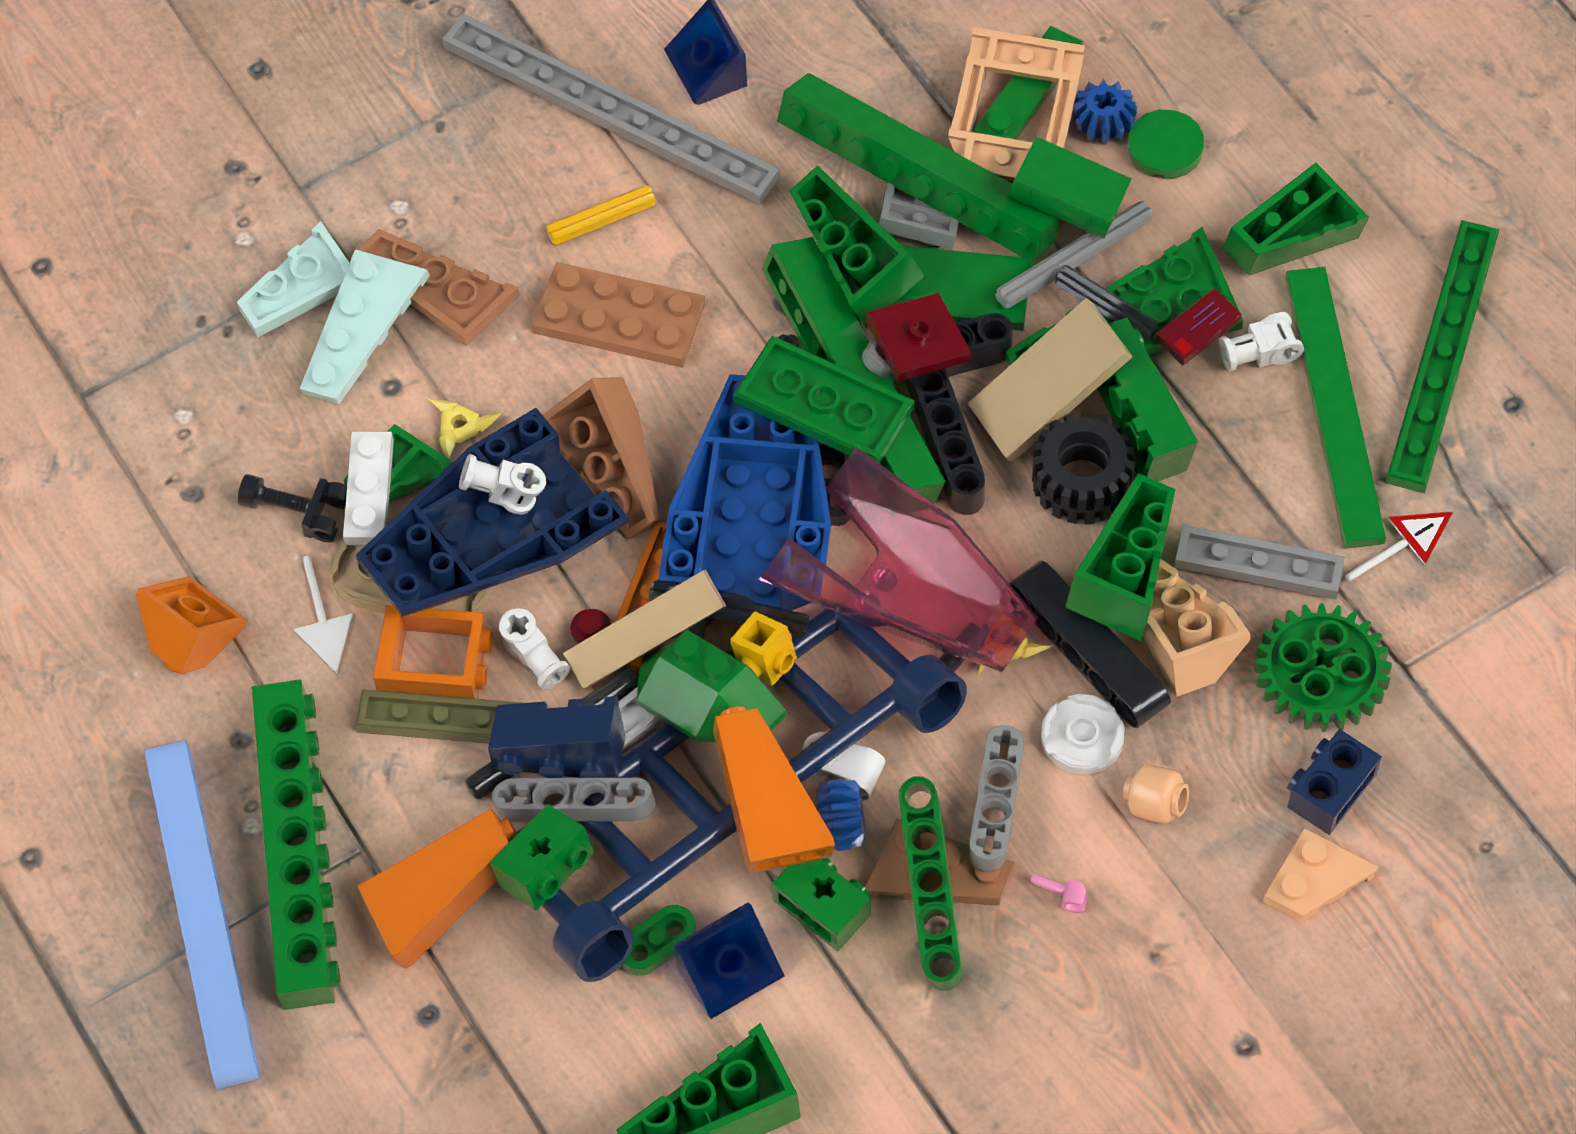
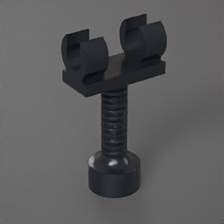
M246 474L239 487L238 504L255 509L259 503L264 502L306 513L301 524L304 537H314L317 540L330 543L334 541L338 528H335L337 522L332 518L322 516L321 513L325 503L339 509L346 508L347 486L339 482H328L326 479L320 478L312 499L267 488L264 486V479L262 477Z

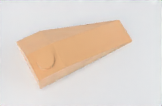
M1160 560L1152 606L1143 638L1160 672L1178 697L1216 683L1251 638L1250 632L1231 606L1223 601L1218 604L1206 595V589L1197 583L1193 586L1178 576L1177 569L1164 560Z

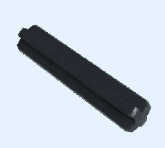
M1063 265L1057 272L1055 284L1080 301L1087 298L1102 315L1113 322L1127 317L1133 329L1137 328L1144 341H1149L1155 335L1158 329V322L1069 265Z

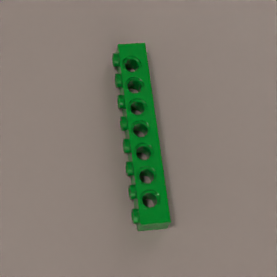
M301 679L252 686L277 996L283 1010L335 1003L334 987L341 986L338 961H331L330 953L331 947H337V935L334 921L328 922L326 908H333L334 901L331 883H324L323 875L324 869H330V858L327 844H321L320 831H326L327 825L324 806H317L316 793H323V782L320 768H314L313 756L320 755L317 731H310L309 719L316 718L313 693L306 694ZM285 725H295L288 732H279ZM288 762H299L298 765L292 769H282V767ZM290 800H302V802L295 807H285L286 803ZM295 837L306 838L299 845H288V843ZM299 875L309 876L302 884H291L292 880ZM308 913L313 915L306 923H294L295 919L302 914ZM305 953L317 954L308 963L297 962Z

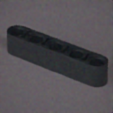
M1038 561L1008 583V592L1016 605L1130 726L1139 728L1171 703L1170 696L1163 684L1108 626L1065 608L1071 587L1049 564L1044 561Z

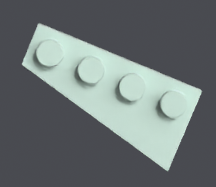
M355 249L300 386L301 392L304 395L339 405L368 365L367 359L377 345L381 346L389 335L388 330L398 315H403L411 304L410 298L419 286L423 287L430 277L428 270Z

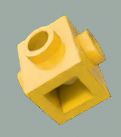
M756 611L730 639L735 658L746 664L760 681L770 686H773L783 674H786L792 668L797 658L788 626Z

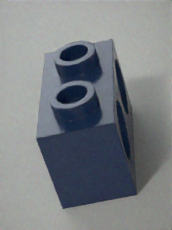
M1338 729L1331 740L1323 738L1312 753L1311 759L1314 761L1305 771L1300 768L1290 780L1287 789L1291 793L1287 808L1330 836L1377 775L1382 756L1346 732ZM1338 760H1343L1348 762L1352 767L1346 769L1340 768L1337 765H1335L1334 762ZM1322 791L1328 798L1317 799L1310 792Z

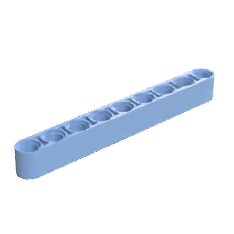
M186 739L145 749L149 777L215 1087L217 1090H222L261 1079L188 742Z

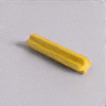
M644 185L554 221L546 226L548 237L553 245H559L638 213L656 204L654 193L649 185Z

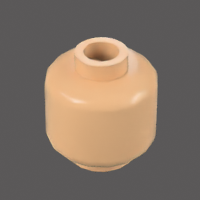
M1142 765L1135 772L1134 776L1129 775L1125 780L1123 799L1128 801L1129 811L1134 817L1167 824L1172 822L1176 816L1180 817L1183 815L1188 804L1189 787L1183 782V777L1176 770L1154 765Z

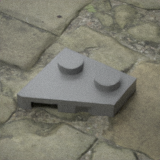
M888 182L878 223L893 237H906L924 242L931 247H943L952 250L959 221L916 198L915 200Z

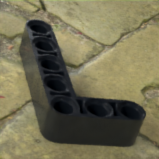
M990 313L955 322L972 353L970 362L905 379L910 397L914 400V408L932 458L943 471L944 480L946 481L943 488L948 502L955 512L962 515H972L983 507L985 502V474L949 377L1006 361V351L1012 347L1013 327L1009 318L999 313ZM991 337H997V338H1000V339H999V340H992V339H989V338H991ZM927 389H934V390H937V391H936V392H926L925 390H927ZM942 421H944V422H948L949 424H947V425H939V424H936V423H937V422H942ZM951 454L961 455L962 457L950 458L948 456ZM964 487H969L974 490L971 492H964L960 489Z

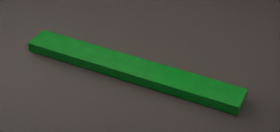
M1461 220L1387 474L1386 484L1425 494L1500 229Z
M1326 267L1287 271L1286 284L1298 339L1304 346L1302 357L1344 549L1385 544V529Z

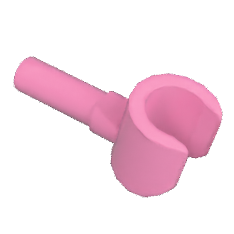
M1035 873L1032 875L1031 884L1063 896L1061 904L1063 909L1073 913H1083L1085 911L1088 897L1086 889L1081 882L1068 881L1064 884Z

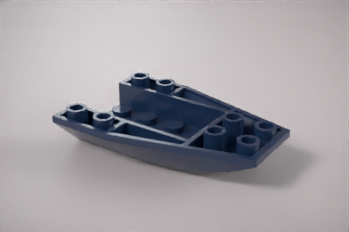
M534 408L468 447L356 554V559L403 617L563 563L629 523V517L606 490L598 495L594 494L560 453L559 434L540 411ZM469 454L474 455L477 461L497 467L500 466L503 460L516 464L531 463L538 466L546 477V485L543 491L536 496V502L532 510L522 515L513 514L502 505L488 502L490 493L473 488H468L467 490L460 489V476L467 456ZM529 474L524 475L523 482H525ZM522 495L520 496L517 502L518 504H520L524 498Z

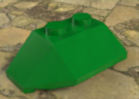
M689 630L664 642L639 668L638 705L697 742H716L713 732L715 717L721 716V712L732 707H745L746 710L757 708L770 731L787 716L786 709L746 664Z

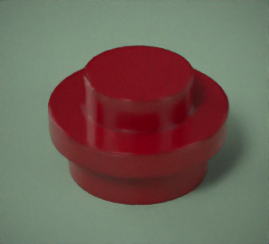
M582 610L571 621V635L575 642L579 644L610 626L611 621L607 614L601 610Z

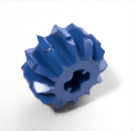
M1104 78L1099 86L1088 81L1085 91L1077 92L1072 111L1073 122H1076L1078 134L1087 133L1089 142L1095 138H1101L1104 145H1106L1110 137L1120 142L1124 132H1130L1134 126V117L1137 114L1136 102L1132 101L1133 95L1131 90H1121L1119 81L1112 86L1107 85Z
M837 779L819 784L816 790L817 811L833 836L834 850L843 851L862 846L865 840L862 797L858 783L855 780Z

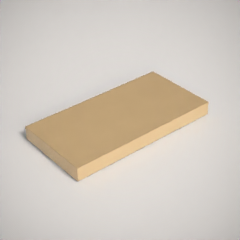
M1085 298L967 404L1005 458L1013 463L1039 440V435L1043 429L1049 431V424L1056 419L1058 421L1062 420L1065 415L1071 412L1133 356L1094 304Z

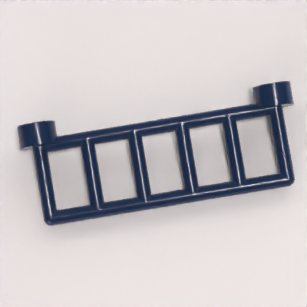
M842 602L832 603L811 618L805 637L792 636V643L797 656L796 660L838 630L894 680L893 684L856 712L850 714L795 662L792 668L778 679L789 692L831 729L789 760L801 783L897 712L920 732L931 733L943 728L958 714L967 695L965 681L938 657L924 655L909 661L850 607ZM668 723L622 755L618 778H634L643 772L698 828L651 861L612 821H576L585 828L586 832L630 878L599 901H591L577 906L559 888L558 892L552 898L547 899L542 905L559 924L553 937L554 951L581 980L586 982H595L608 977L629 956L633 947L634 937L632 931L624 924L620 917L737 831L731 804L719 812L663 758V756L690 738ZM601 793L591 794L584 800L583 804L587 806L597 805L604 799L605 795Z

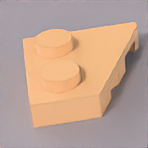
M1304 828L1264 895L1263 903L1299 922H1303L1318 913L1323 905L1332 904L1344 897L1349 889L1364 880L1366 882L1372 880L1376 875L1378 866Z

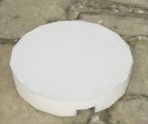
M1076 694L1068 696L1067 700L1061 701L1059 704L1057 702L1049 708L1042 722L1041 743L1046 756L1056 767L1071 774L1090 775L1104 771L1116 762L1123 749L1125 727L1122 719L1120 720L1119 715L1116 713V709L1109 702L1095 695Z

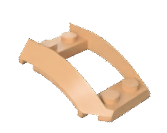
M973 27L972 40L959 98L948 133V138L954 152L1005 180L1014 181L1033 142L973 132L987 71L1057 82L1058 88L1046 141L1064 148L1075 103L1085 45Z

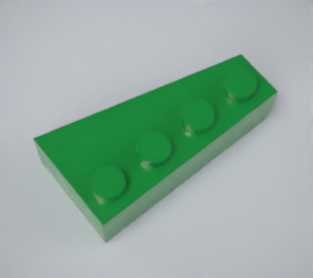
M1127 317L1110 323L1109 326L1133 357L1097 389L1112 422H1116L1121 426V434L1127 433L1131 439L1130 447H1134V469L1137 475L1140 473L1159 482L1187 471L1198 440L1161 378L1157 367L1145 350L1144 340L1137 328L1133 329Z
M1138 473L1076 570L1065 608L1139 641L1142 640L1152 606L1176 489Z
M759 1023L748 1031L749 1036L735 1047L729 1045L717 1054L716 1061L699 1073L694 1071L682 1080V1086L667 1097L663 1095L617 1128L616 1131L617 1134H766L801 1118L798 1095L762 1024Z

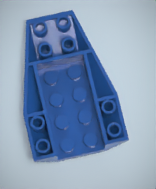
M729 374L669 507L658 580L679 585L699 572L706 570L719 593L733 592L747 596L756 603L792 611L822 599L831 519L819 442L735 403L734 393L746 375Z

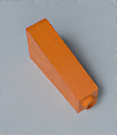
M732 707L721 712V716L715 717L713 732L747 874L830 858L835 847L833 836L757 708L746 710L745 707Z
M490 808L357 886L391 956L405 969L412 966L497 881L489 862L518 834L508 817L501 820Z

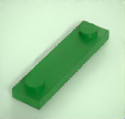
M1051 25L1041 37L1043 39L1083 45L1082 40ZM1014 75L973 132L1017 140L1057 85V82Z

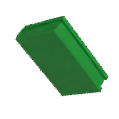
M1036 136L1014 179L1008 196L1105 239L1132 178Z

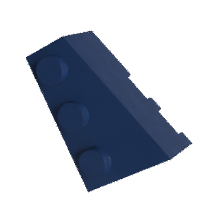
M617 696L605 697L604 704L583 706L581 699H570L567 707L547 708L545 701L497 705L488 746L493 769L500 770L509 775H518L525 772L541 774L547 778H562L563 776L576 778H618L625 743V732Z

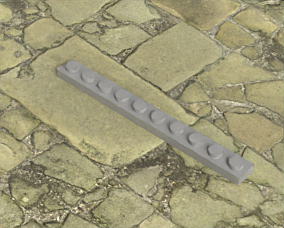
M465 14L460 16L442 39L444 49L761 205L780 179L779 168Z

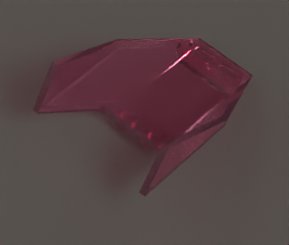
M856 447L826 489L876 549V558L857 585L853 586L790 538H788L758 580L875 629L1002 672L1038 617L956 520Z

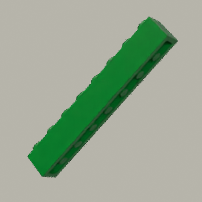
M807 73L784 90L777 122L887 183L889 182L896 188L956 219L963 225L1032 263L1056 242L1062 220L1009 197L1008 194L1012 183L811 73Z
M810 237L772 244L762 271L804 350L897 392L893 386L892 377L877 376L864 365L862 354L870 341L860 325V319L849 305L842 288L836 281L826 258L818 248L814 238ZM910 415L878 467L875 468L865 463L892 515L934 506L946 482L942 469L936 465L927 448L924 436L918 432Z

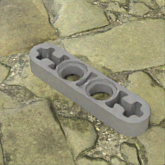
M1009 725L994 727L988 733L968 848L970 863L982 871L999 869L1004 865L1007 855L1024 748L1023 735L1015 727ZM1001 742L1009 744L1007 760L998 759ZM993 774H1002L1008 777L1011 783L1004 787H996L987 778ZM988 808H996L1004 813L1005 818L992 822L984 818L982 812ZM986 835L994 836L991 854L983 853Z
M511 778L500 782L492 793V800L499 816L503 819L508 817L510 821H531L546 806L543 804L544 799L555 793L563 794L564 797L558 804L552 807L574 821H639L648 817L656 806V800L649 783L641 778ZM601 793L605 795L604 799L597 805L587 806L583 804L584 800L591 794ZM635 796H641L636 798L635 803H628L634 801Z

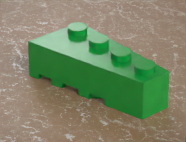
M818 165L789 190L818 247L826 258L833 275L842 288L849 305L865 328H868L865 321L867 312L893 305L924 277L910 253Z

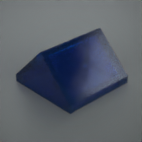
M707 0L664 48L693 103L697 105L748 86L746 54L716 1Z
M749 902L674 944L677 969L710 1019L785 977L755 911Z

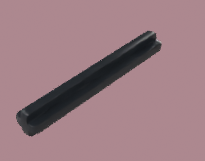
M659 580L653 581L649 591V602L676 587L677 584ZM721 595L726 607L709 616L743 625L756 611L788 626L791 636L799 638L806 636L810 623L809 616L805 613Z

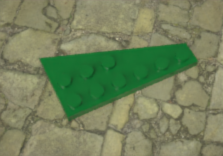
M1203 227L1192 233L1191 238L1178 247L1174 244L1163 251V256L1148 266L1141 265L1105 288L1158 322V329L1155 335L1149 341H1144L1145 350L1148 355L1165 351L1156 341L1157 333L1214 288L1239 311ZM1102 315L1108 324L1113 323L1112 320ZM1242 316L1241 321L1238 322L1226 333L1237 331L1243 328L1244 320ZM1056 324L1050 328L1043 327L1006 351L1008 367Z

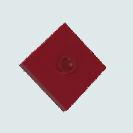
M939 293L867 312L865 321L897 381L970 362L972 353Z

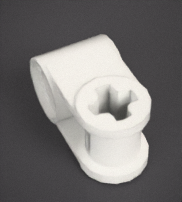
M818 732L810 735L805 740L802 751L826 733ZM854 744L809 778L820 784L837 779L855 780L860 786L862 801H866L870 798L886 761L877 751L866 746Z

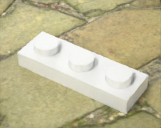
M352 432L343 532L345 545H367L387 526L394 442L392 432Z

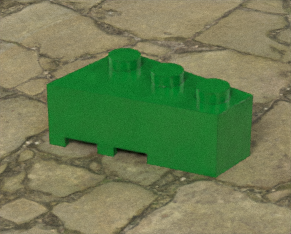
M1315 162L1233 225L1223 249L1248 275H1252L1358 239L1369 216Z

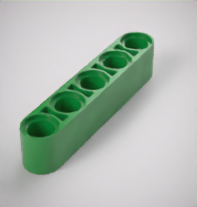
M914 776L902 783L899 789V804L921 964L927 981L932 987L938 990H950L961 982L964 967L941 804L935 785L923 776ZM923 791L931 796L929 803L925 807L914 808L908 804L910 797L916 792ZM922 833H932L937 839L934 846L930 849L920 850L914 846L916 837ZM929 874H936L942 878L941 886L933 892H926L920 888L921 880ZM943 916L948 920V926L944 932L931 934L926 931V924L932 917ZM941 958H948L954 962L953 971L945 977H938L931 972L934 962Z

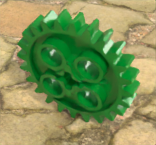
M1323 603L1319 604L1317 613H1311L1306 604L1302 605L1300 617L1291 610H1288L1285 623L1275 618L1272 624V631L1265 630L1262 637L1263 644H1258L1256 657L1259 659L1255 661L1254 672L1259 673L1256 683L1257 687L1266 688L1263 700L1265 702L1277 700L1274 709L1275 714H1279L1286 709L1290 711L1288 719L1290 724L1296 721L1298 717L1304 718L1305 730L1311 727L1313 721L1319 722L1322 732H1326L1328 723L1333 721L1338 729L1343 730L1346 718L1355 725H1358L1361 719V712L1371 716L1375 707L1374 703L1381 704L1383 702L1385 694L1383 690H1388L1391 679L1387 675H1390L1392 663L1385 661L1388 657L1389 648L1378 647L1382 634H1368L1371 625L1369 620L1360 625L1356 624L1357 612L1355 611L1350 613L1347 618L1342 617L1341 606L1339 605L1335 607L1332 614L1326 613ZM1332 639L1338 644L1334 646L1327 645L1321 640ZM1294 656L1300 658L1303 662L1291 663L1286 657ZM1353 671L1360 677L1350 678L1343 672ZM1318 689L1325 695L1314 696L1307 690Z

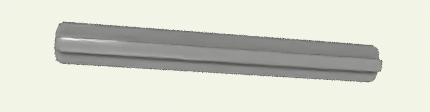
M1139 201L1115 216L1105 239L1090 232L1086 233L998 287L995 295L997 301L1004 308L1014 306L1053 282L1057 272L1063 265L1075 268L1150 222L1153 215L1151 208L1144 201Z

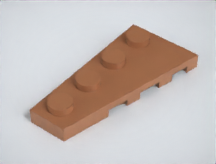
M380 229L357 249L427 269L430 277L423 287L419 286L410 298V305L465 346L519 297L518 287L506 282L504 285L490 280L489 275L476 269L471 272L455 265V261L442 255L439 258L423 252L421 246Z

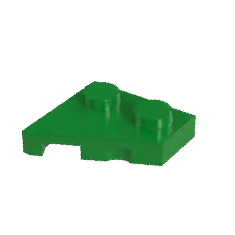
M396 424L387 431L392 432L394 439L389 502L431 484L453 463V461ZM348 475L343 479L344 484L346 486L348 483Z

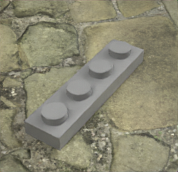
M1183 525L1174 567L1336 600L1345 557Z

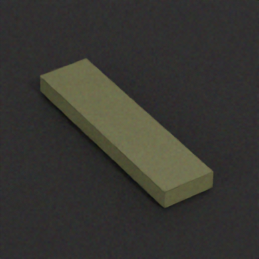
M362 689L356 729L357 733L489 744L497 705L522 702Z

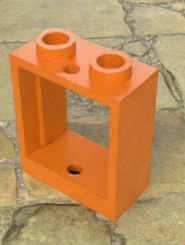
M386 605L373 675L376 690L477 699L478 690H485L487 683V666L483 665L484 654L491 653L493 646V629H487L484 613L428 609L402 617L393 605ZM406 631L470 636L463 676L400 671Z

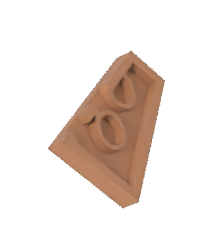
M896 818L865 887L870 894V898H880V895L903 896V900H913L903 826L900 819ZM922 833L916 837L914 846L920 850L930 849L934 846L937 837L932 833ZM945 836L954 903L1000 905L1015 870V862L1006 859L1004 865L997 870H979L968 859L969 845ZM936 874L926 875L920 882V888L926 892L936 891L942 884V878Z

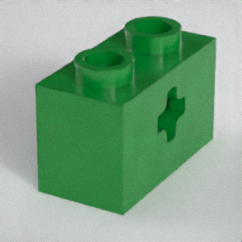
M547 804L489 863L499 886L537 911L547 899L552 898L558 892L560 886L576 870L586 864L594 850L582 825Z
M829 858L787 866L772 883L773 901L836 951H839L871 916V898L868 890L857 880L850 879L848 881L837 872L836 866Z

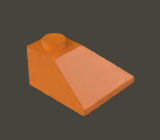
M190 576L138 589L136 594L150 651L164 661V665L169 670L179 674L205 668L245 628L248 622L245 617Z

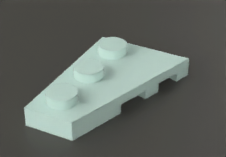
M321 221L311 230L312 235L301 246L296 244L287 253L288 258L275 271H268L237 301L240 312L257 337L337 296L349 266V261Z

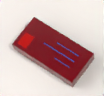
M1214 288L1160 330L1156 335V341L1184 366L1240 322L1242 314Z

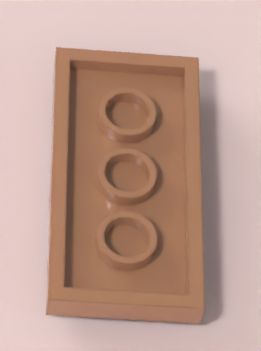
M556 262L532 324L533 333L683 368L705 306V295Z

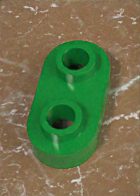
M669 905L663 907L631 930L634 937L633 947L629 956L621 965L622 968L632 975H647L690 946L696 936V923L693 914L683 906ZM672 927L682 929V932L677 936H671L667 933ZM638 951H644L648 954L644 960L639 961L633 958V955Z

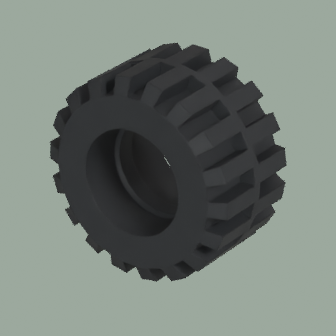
M1081 413V418H1074L1073 414L1064 416V422L1062 423L1057 419L1049 424V431L1043 429L1040 433L1039 442L1035 443L1033 454V491L1036 497H1040L1042 507L1045 510L1052 507L1053 516L1058 519L1062 515L1067 516L1068 522L1076 524L1077 519H1084L1085 524H1093L1096 517H1099L1102 521L1110 518L1111 510L1115 511L1133 482L1135 451L1134 447H1130V437L1127 433L1121 434V426L1116 422L1111 425L1107 424V417L1101 415L1097 419L1090 418V413ZM1086 460L1099 465L1103 471L1094 476L1080 477L1069 473L1063 466L1072 461Z

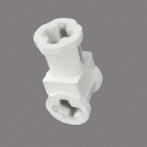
M1285 312L1274 313L1259 322L1249 324L1248 334L1231 339L1226 336L1220 337L1218 346L1226 370L1229 372L1234 371L1237 365L1254 360L1257 361L1261 368L1271 364H1287L1299 358L1304 352V346L1293 334L1290 327L1292 324L1290 315Z
M471 454L466 458L459 481L460 489L467 490L468 488H473L490 493L488 502L502 505L507 511L519 515L526 514L532 510L536 502V496L543 491L546 485V477L543 471L536 465L531 463L516 464L503 460L500 466L497 467L477 461L476 456ZM529 474L525 482H523L524 475ZM522 495L524 498L521 501V503L518 504L517 502L520 496Z
M516 608L507 611L501 617L499 630L507 653L518 658L526 669L530 668L538 678V686L543 691L552 689L560 684L569 674L571 667L566 661H560L550 649L546 637L536 626L533 614L528 610Z

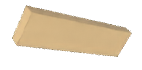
M703 570L563 654L582 688L585 689L726 607V604L707 571Z

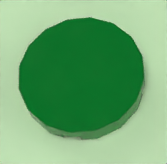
M1158 109L1144 114L1134 122V126L1128 135V154L1133 164L1144 174L1152 177L1156 174L1164 175L1163 179H1175L1187 175L1198 166L1204 151V134L1199 124L1187 114L1176 110Z

